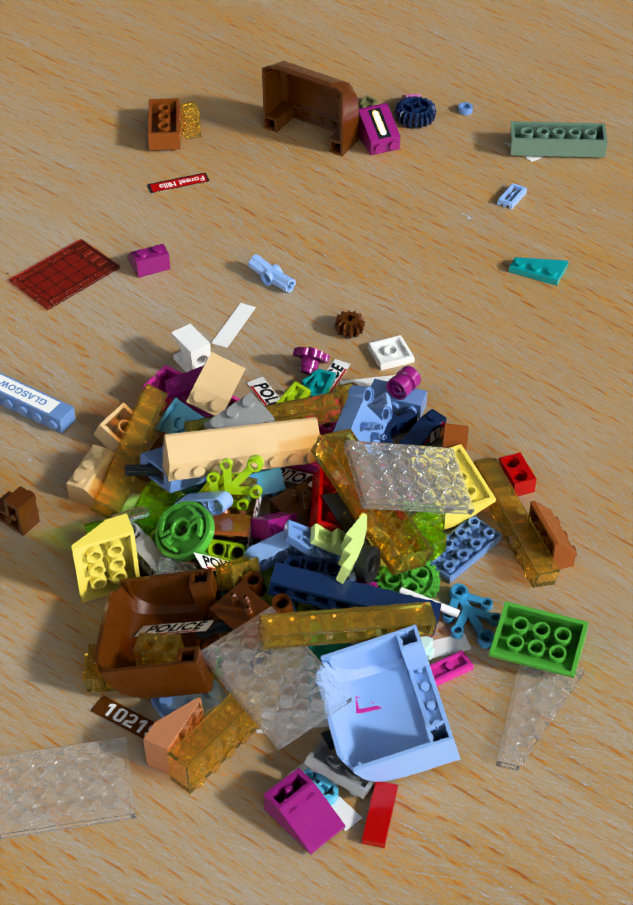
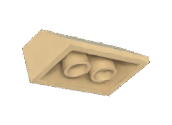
M93 445L66 483L69 500L104 510L126 478L124 474L126 464L111 449Z

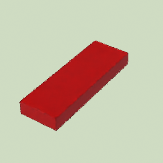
M375 782L362 844L385 848L398 792L397 784Z

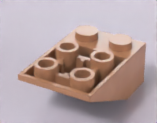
M198 697L153 724L143 739L148 766L169 775L172 774L175 768L180 766L183 755L192 748L194 738L197 734H201L204 729L205 722L203 721L201 698Z

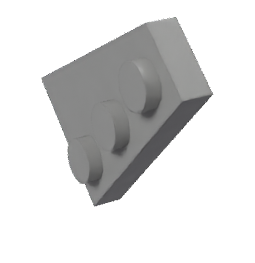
M250 392L203 425L208 430L264 422L269 423L275 420L273 415Z

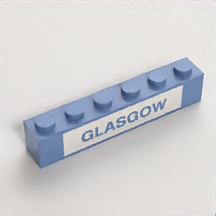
M0 373V404L7 409H11L61 434L76 421L73 406Z

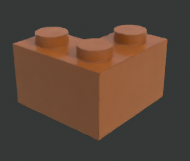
M445 423V427H441L440 432L443 446H439L438 451L462 444L466 451L469 426Z

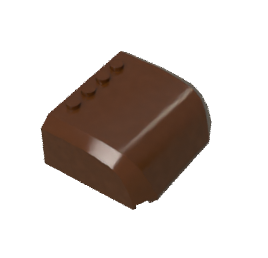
M281 61L262 68L265 129L277 133L292 118L335 132L329 138V152L343 156L359 141L358 97L349 82L287 61Z
M212 568L120 579V585L115 591L111 590L107 595L93 656L101 676L111 687L120 693L139 698L173 697L209 693L212 691L220 634L204 639H198L196 632L134 637L143 626L214 620L209 608L218 602L222 595Z

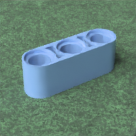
M227 491L191 493L175 503L194 501L205 507L212 516H216L232 506L233 498Z
M284 531L249 547L244 553V558L253 570L263 572L275 566L276 562L281 563L290 556L298 555L301 551L284 540Z

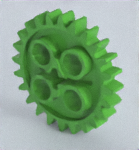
M397 553V558L391 556V565L389 567L380 566L378 574L373 581L377 582L378 588L399 593L401 587L431 599L436 598L440 588L439 571H436V565L430 566V560L424 562V556L417 559L415 553L412 557H409L408 553H405L404 557H401L399 553Z

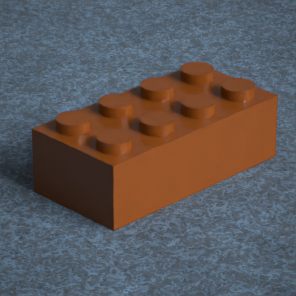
M180 98L149 99V150L181 149Z

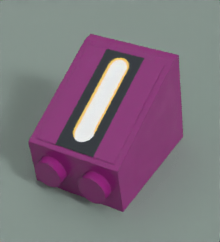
M387 103L359 109V139L370 155L400 149V134Z

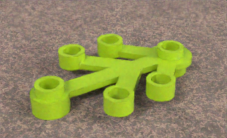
M257 454L251 455L247 461V467L233 480L231 471L233 461L230 458H223L220 463L224 478V489L222 491H227L233 495H250L253 498H259L263 492L260 485H239L252 472H259L264 465L263 458ZM227 462L230 466L225 467L223 463ZM251 463H256L258 467H253ZM210 471L207 476L211 492L219 491L218 481L220 474L217 471ZM214 475L216 480L211 479L210 476ZM253 489H257L259 494H255ZM244 497L239 500L233 499L231 508L246 511L249 507V500ZM240 502H244L246 506H241Z

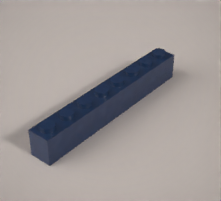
M275 563L268 595L276 596L277 594L284 593L292 601L400 628L416 625L418 632L434 636L442 603L374 587L369 584L354 582L346 579L342 584L336 580L337 577L301 569L288 564Z

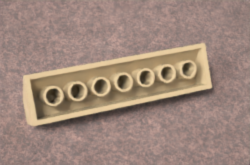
M316 417L165 434L162 468L168 481L206 477L210 471H217L222 475L223 470L220 468V463L223 458H230L233 461L232 473L242 472L247 467L249 457L254 454L260 455L263 458L264 465L262 469L320 462L322 448L318 421ZM227 462L223 463L225 467L230 466ZM251 463L253 467H258L256 463Z

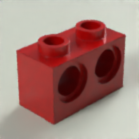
M521 452L499 457V464L496 468L499 477H502L506 490L510 491L513 498L535 492L536 477Z

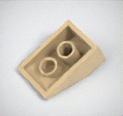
M211 352L186 402L216 416L227 408L246 368Z
M124 402L98 426L93 434L107 448L137 464L140 463L141 453L149 451L159 438V435Z

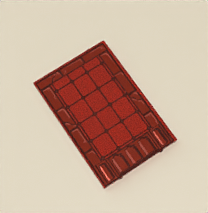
M80 239L14 276L9 281L46 310H49L120 269V265Z

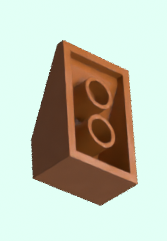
M226 510L220 515L212 516L215 524L214 538L249 539L251 518H253V515H249V511H238L237 514H229L230 510Z

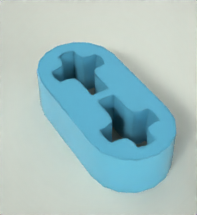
M310 768L304 770L303 772L311 780L315 779L314 783L323 795L324 791L326 793L332 792V795H324L329 804L333 805L336 803L339 793L338 786L330 782L329 778L320 773L313 772Z

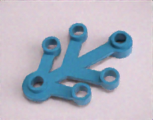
M460 583L454 584L448 594L451 599L449 606L457 608L460 604L463 610L456 624L451 628V636L454 639L462 638L464 626L467 620H469L477 633L478 645L483 649L490 648L495 635L491 630L483 628L478 617L488 620L491 626L497 627L501 615L489 612L493 607L492 599L470 594L465 585ZM469 602L480 605V609L471 606ZM442 613L444 623L451 624L454 622L455 617Z

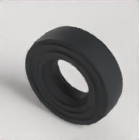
M364 546L361 549L355 565V576L359 582L370 584L375 580L381 562V554L378 548Z

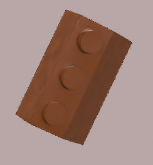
M531 501L527 529L551 572L574 566L577 551L575 546L571 545L567 532L561 528L558 517L554 516L551 509L536 501Z

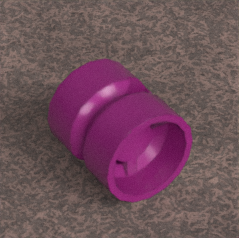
M406 365L387 382L386 387L390 395L398 400H403L421 383V377L416 369Z

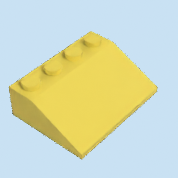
M462 444L408 460L407 476L416 492L419 489L418 495L440 531L460 525L496 501L495 496Z
M127 514L106 519L71 546L81 603L107 596L111 590L115 591L120 585V579L140 577L134 530Z

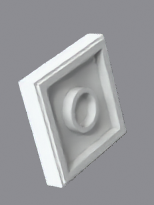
M401 335L368 343V349L381 371L414 362L415 357Z

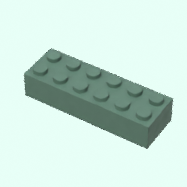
M511 121L510 155L600 158L606 156L608 141L605 123Z

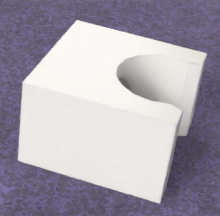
M191 324L171 332L173 340L176 341L181 349L180 352L173 355L174 360L186 372L206 364L211 354L210 343Z

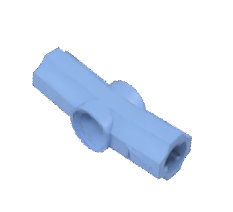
M255 254L248 262V266L260 275L262 282L267 286L273 284L290 293L296 285V280L284 274L277 264L271 265L259 255Z

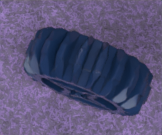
M422 96L405 97L397 103L395 109L396 120L399 121V124L409 126V128L427 127L428 124H432L435 120V104L432 103V100L422 98Z

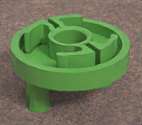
M183 501L171 506L163 513L155 529L157 548L170 560L187 562L195 559L199 563L193 552L208 556L205 550L210 545L214 536L215 524L213 517L205 507L194 501ZM184 527L187 532L179 536L181 528Z

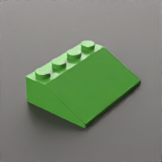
M505 601L489 656L574 678L585 644L589 622Z

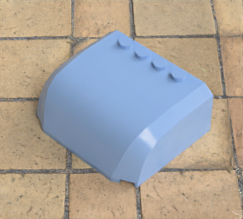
M416 625L321 656L322 661L320 669L317 671L316 680L338 758L356 775L372 782L389 781L417 774L460 759ZM355 696L361 697L357 698L359 709L379 706L382 709L356 714Z

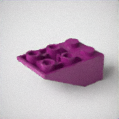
M299 768L263 794L264 810L310 855L345 828V824L316 784Z

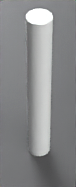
M401 587L399 592L402 594L412 595L414 597L438 602L436 600H433L411 590L405 589L403 587ZM441 604V612L456 618L458 617L459 609Z

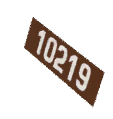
M103 696L91 710L93 713L144 739L155 723L106 696Z

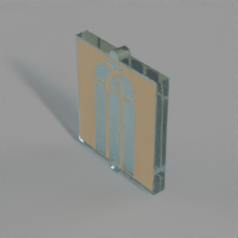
M141 506L111 515L110 517L113 518L127 514L130 522L148 517L150 514L148 508Z

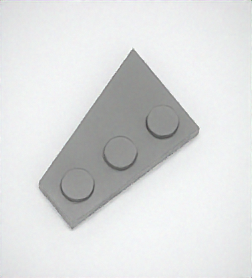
M321 741L307 756L304 764L313 772L320 773L329 778V781L333 784L344 787L353 796L363 799L370 791L373 782L356 775L348 766L342 763L337 753L332 755L326 750L327 745Z

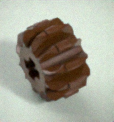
M348 310V312L342 311L341 314L337 315L335 328L338 335H343L344 338H352V336L358 337L359 334H363L365 321L361 313Z

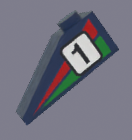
M432 408L418 419L397 445L396 455L408 463V460L416 457L440 438L441 427H445L447 418Z

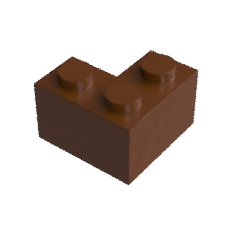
M20 486L13 493L8 491L0 498V522L24 536L40 522L36 496L32 491Z

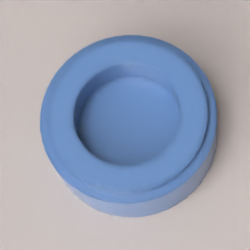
M462 102L458 105L459 114H472V104Z

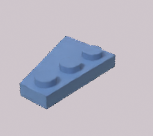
M291 520L285 523L284 540L309 557L340 560L341 556L310 543L311 528Z

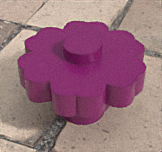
M297 347L293 351L294 357L301 359L299 367L301 368L300 372L312 375L318 369L319 364L329 363V354L316 348Z

